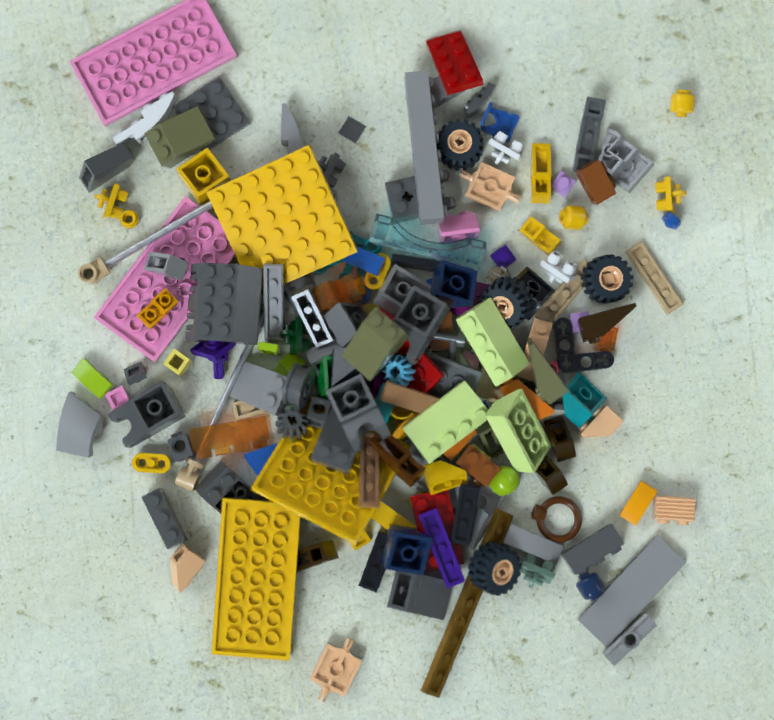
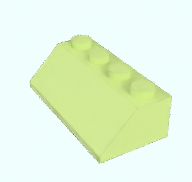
M491 297L457 316L456 321L495 387L514 377L530 364Z
M462 381L405 424L402 429L422 457L430 464L487 421L485 415L488 410L465 381Z
M518 389L495 401L485 417L516 472L535 473L550 449L551 444L523 390Z

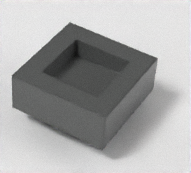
M142 362L124 369L128 385L139 383L147 378Z

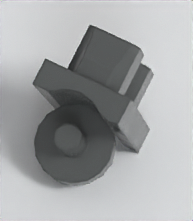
M337 153L331 154L328 160L325 156H322L320 161L317 160L330 188H334L338 180L330 175L332 170L342 173L346 166V163L339 159L340 155Z

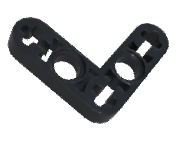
M565 317L555 321L554 337L560 371L573 373L608 369L613 365L614 356L608 351L575 354L571 321ZM561 321H563L564 325L568 326L564 332L565 335L569 334V337L563 336L558 338V335H562V329L558 328ZM567 340L570 343V348L562 350L559 346L560 341ZM571 352V355H568L567 358L568 362H572V365L569 366V369H566V366H562V363L565 362V356L561 357L560 353L567 354ZM603 355L610 359L607 365H604V362L596 363L598 367H595L594 356H596V360L602 359ZM583 357L590 358L591 365L589 367L581 365Z

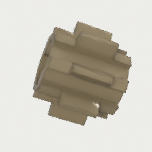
M493 266L488 271L486 279H488L487 282L491 285L499 277L503 276L505 278L506 276H511V274L503 266Z

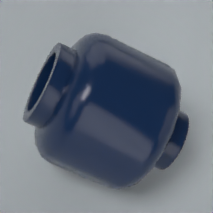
M587 571L578 576L580 580L576 583V587L585 600L590 599V601H593L604 594L605 584L598 573L593 572L590 574Z

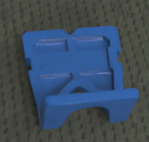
M490 102L481 121L480 129L492 137H495L499 131L506 134L508 137L505 143L508 144L520 117L513 113L509 114L506 111L492 108V102ZM491 113L496 123L485 126L487 115Z

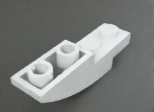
M173 92L164 93L159 97L158 101L145 105L143 110L140 111L144 118L135 120L129 128L118 131L115 137L112 138L116 145L124 143L126 146L135 139L139 145L147 140L144 133L159 123L166 121L171 114L172 106L177 101Z

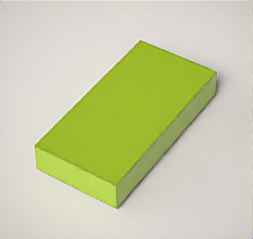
M265 342L258 343V349L262 354L280 356L281 348L279 345Z

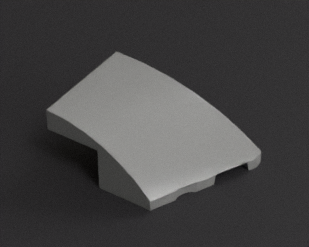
M608 127L599 160L605 164L607 168L606 174L624 190L631 193L651 170L654 163L641 154L636 147L624 140L622 135Z
M71 391L68 392L62 409L56 451L89 458L93 456V437L103 432V415L94 410L87 402H82L75 396L76 393Z

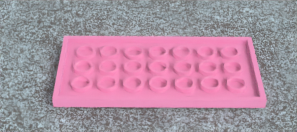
M184 0L70 60V63L103 125L106 127L154 102L164 93H170L237 58V55L206 0Z
M185 196L161 229L200 206ZM206 211L149 244L94 318L156 363L188 321L187 313H192L187 311L189 294H193V292H189V287L197 286V282L190 280V275H195L191 273V264H230L235 258V253L220 221ZM149 252L170 254L189 262L183 281L143 270ZM166 288L179 303L156 326L149 330L137 318V314Z

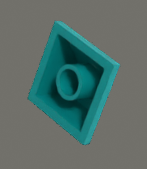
M578 372L566 385L569 391L562 396L565 416L580 428L597 411L607 397L581 372Z

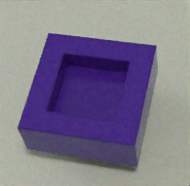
M506 244L490 255V258L498 267L503 266L507 268L517 260Z

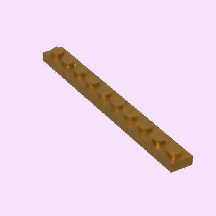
M495 508L481 545H485L486 542H497L502 545L514 516ZM467 576L420 690L437 698L441 695L483 590L474 586L475 584L470 581L471 577Z

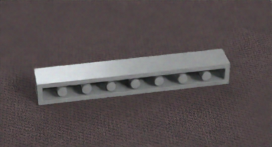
M428 71L405 72L404 82L420 225L443 223L444 217H447V208L442 203V198H445V189L440 185V180H443L442 168L438 167V161H441V153L436 148V143H439L438 131L435 132L434 125H437L436 113L432 112V107H435L434 95L430 94V89H433L432 77L428 76Z

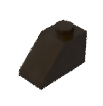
M559 416L544 421L557 462L576 457L574 440L563 417Z
M546 454L535 474L548 491L555 495L566 487L568 482L562 471Z

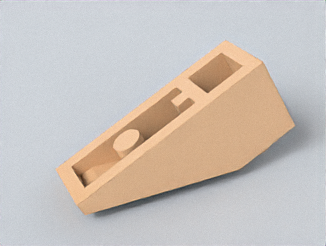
M534 318L527 340L531 338L544 355L553 323ZM526 341L523 352L530 364L521 370L516 377L534 383L528 343Z

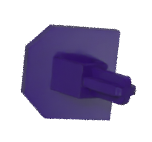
M202 341L192 347L190 351L192 355L212 361L214 379H223L225 376L224 361H228V351L236 343Z

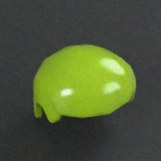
M508 465L500 466L501 470L489 483L492 491L500 496L513 493L520 484L518 473Z

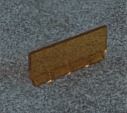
M266 416L189 429L193 452H197L198 459L212 457L211 449H214L216 456L230 454V446L232 445L235 453L250 450L249 442H252L254 449L267 447L266 439H270Z

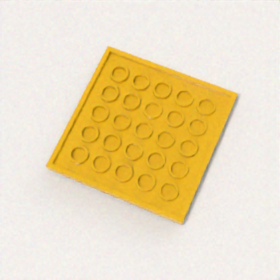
M307 145L206 192L239 264L263 268L261 294L264 293L263 264L265 263L284 264V284L358 252L311 145Z
M310 396L306 406L301 409V414H308L312 397L315 396ZM321 409L315 410L316 413H323V412H324V411L321 410ZM308 426L306 427L307 433L302 434L300 439L294 436L293 441L290 440V436L285 439L282 436L253 483L251 490L357 545L377 509L359 508V451L356 454L351 471L347 475L311 461L322 429ZM398 440L402 445H404L408 450H410L411 445L401 440ZM381 457L379 504L396 475Z

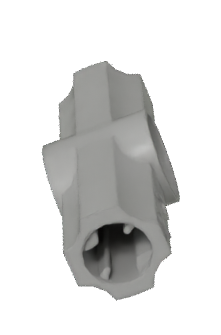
M646 613L642 614L627 630L621 632L620 636L602 652L603 655L615 666L632 649L638 647L640 641L657 626L656 623ZM628 634H633L634 641L631 644H626L625 637Z

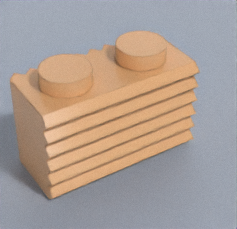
M655 495L653 498L652 519H657V523L669 524V520H676L678 525H689V521H695L696 499Z

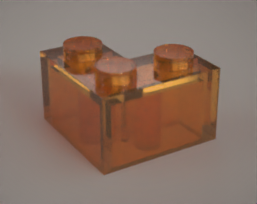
M351 273L337 281H327L312 289L320 310L328 311L339 302L358 303L363 300V296L368 294L359 273Z

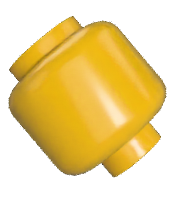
M676 90V93L671 95L670 111L676 113V117H687V114L694 112L695 95L691 93V90Z
M567 205L564 209H561L559 214V222L565 229L581 230L584 225H587L589 216L582 206Z

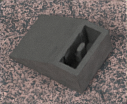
M222 460L195 488L197 493L220 514L223 497L251 499L257 494Z
M396 571L387 607L444 620L452 587L447 588L444 579L424 574L419 575Z

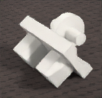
M500 131L488 142L491 146L501 151L498 153L493 150L491 153L492 156L497 158L495 164L498 165L500 161L506 164L509 162L510 159L505 157L504 154L518 161L521 157L519 154L523 144L514 140L510 148L505 147L503 144L508 136Z
M558 251L551 252L548 258L542 260L540 264L548 270L546 274L550 276L549 283L552 285L556 282L560 284L564 282L569 283L578 276L575 273L578 264L568 260L563 265L560 263L563 255Z

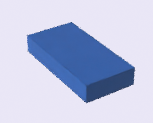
M357 247L358 252L343 259L344 263L377 277L386 260L384 257Z

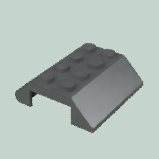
M223 263L191 264V273L195 275H190V280L197 282V286L189 287V292H193V294H189L187 311L192 313H187V318L194 319V323L186 325V330H191V332H185V341H218L257 345L263 268Z

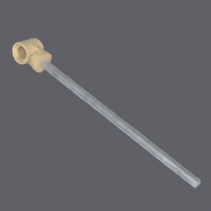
M206 202L106 261L103 257H100L90 264L82 265L78 270L80 280L90 285L97 284L102 278L111 274V266L213 208L211 202ZM93 270L92 278L87 279V272Z
M262 312L259 318L258 335L264 324V313ZM245 345L193 460L187 458L186 463L189 465L187 468H181L176 477L175 485L194 492L201 478L198 470H203L205 465L200 464V461L228 403L230 393L244 362L247 361L254 345Z

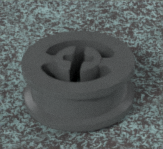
M295 363L291 367L283 388L282 401L284 404L289 405L293 403L299 409H303L306 406L315 382V369L313 367L302 368L299 363Z

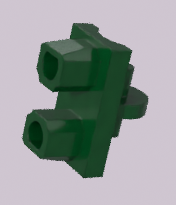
M296 316L295 320L291 321L290 325H285V330L279 333L280 338L285 339V344H290V355H296L298 352H305L311 348V341L302 339V334L307 335L309 333L301 316Z

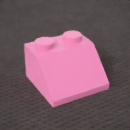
M470 211L460 212L456 216L447 214V217H444L443 223L437 224L440 244L478 239L480 232L476 214L470 213Z

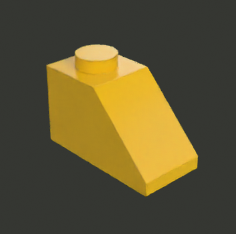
M441 460L431 462L430 464L427 463L423 466L426 468L423 477L430 495L458 487L461 484H467L466 470Z

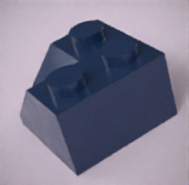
M442 260L434 268L430 295L445 302L450 308L471 307L478 271Z
M390 524L381 558L383 566L387 570L423 575L433 538L410 527Z

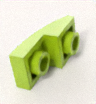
M85 358L71 372L99 399H102L113 386L109 379Z

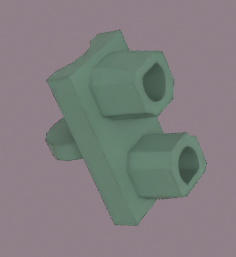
M528 553L520 563L522 564V569L519 572L525 574L523 579L530 582L529 588L533 589L535 584L542 586L543 582L550 584L556 574L553 572L554 563L544 561L542 567L536 566L537 557Z

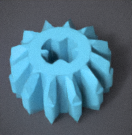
M401 354L392 356L385 364L386 369L382 370V372L386 373L385 380L403 386H408L409 381H413L414 377L411 374L416 372V370L411 368L413 364L408 362L407 356L403 357Z

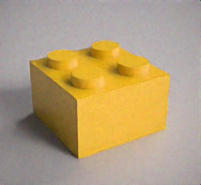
M208 148L176 168L179 178L200 205L209 200L206 192L230 182L229 175Z

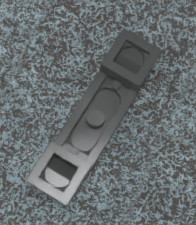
M587 96L572 172H575V170L595 158L594 154L601 119L603 118L605 99Z

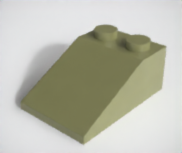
M199 106L159 123L144 133L159 163L167 168L176 166L216 140Z
M375 307L362 322L341 356L371 381L409 336Z
M529 338L527 343L534 383L536 385L534 390L542 402L546 400L550 405L569 390L531 338Z

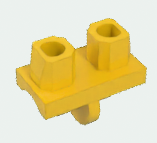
M670 176L664 177L662 181L655 182L656 193H666V199L656 200L657 210L668 211L674 214V198H676V204H681L682 197L687 196V191L681 190V184H676L674 191L673 180Z
M116 183L112 185L109 197H106L108 193L106 189H102L101 195L95 194L94 196L96 200H99L97 207L103 208L104 202L106 203L102 218L120 219L123 209L113 205L115 200L125 202L128 192L119 188L120 185Z

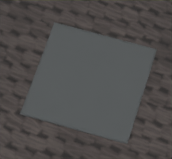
M348 116L338 133L356 143L366 126Z

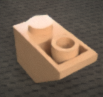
M608 406L599 407L592 415L594 418L591 422L586 421L579 430L582 432L578 436L581 438L609 437L624 421Z
M183 543L180 544L170 557L172 584L181 593L189 586L192 578L202 569L205 562L198 553Z

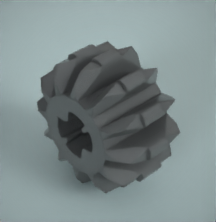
M291 407L290 411L284 408L283 414L279 413L277 415L278 420L275 422V426L278 427V434L283 433L284 439L290 436V440L293 441L294 436L300 439L302 434L307 433L306 427L309 426V421L306 420V414H301V409L294 411V408Z

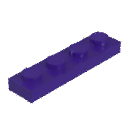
M437 508L418 514L425 534L433 538L431 549L446 587L450 588L465 582Z

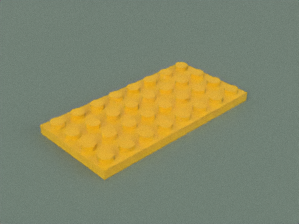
M222 498L211 651L213 655L290 661L301 516L273 501Z

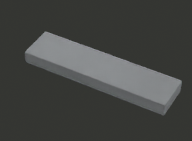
M265 263L263 264L264 340L283 341L284 339L280 338L279 333L284 330V264Z

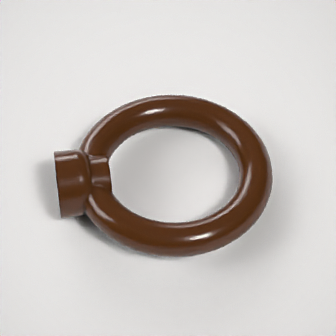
M563 496L548 498L541 505L535 504L531 513V519L536 520L540 533L546 539L556 543H563L573 539L578 534L582 525V515L579 507L574 501ZM554 504H564L573 512L574 525L566 534H553L545 526L544 519L547 509Z

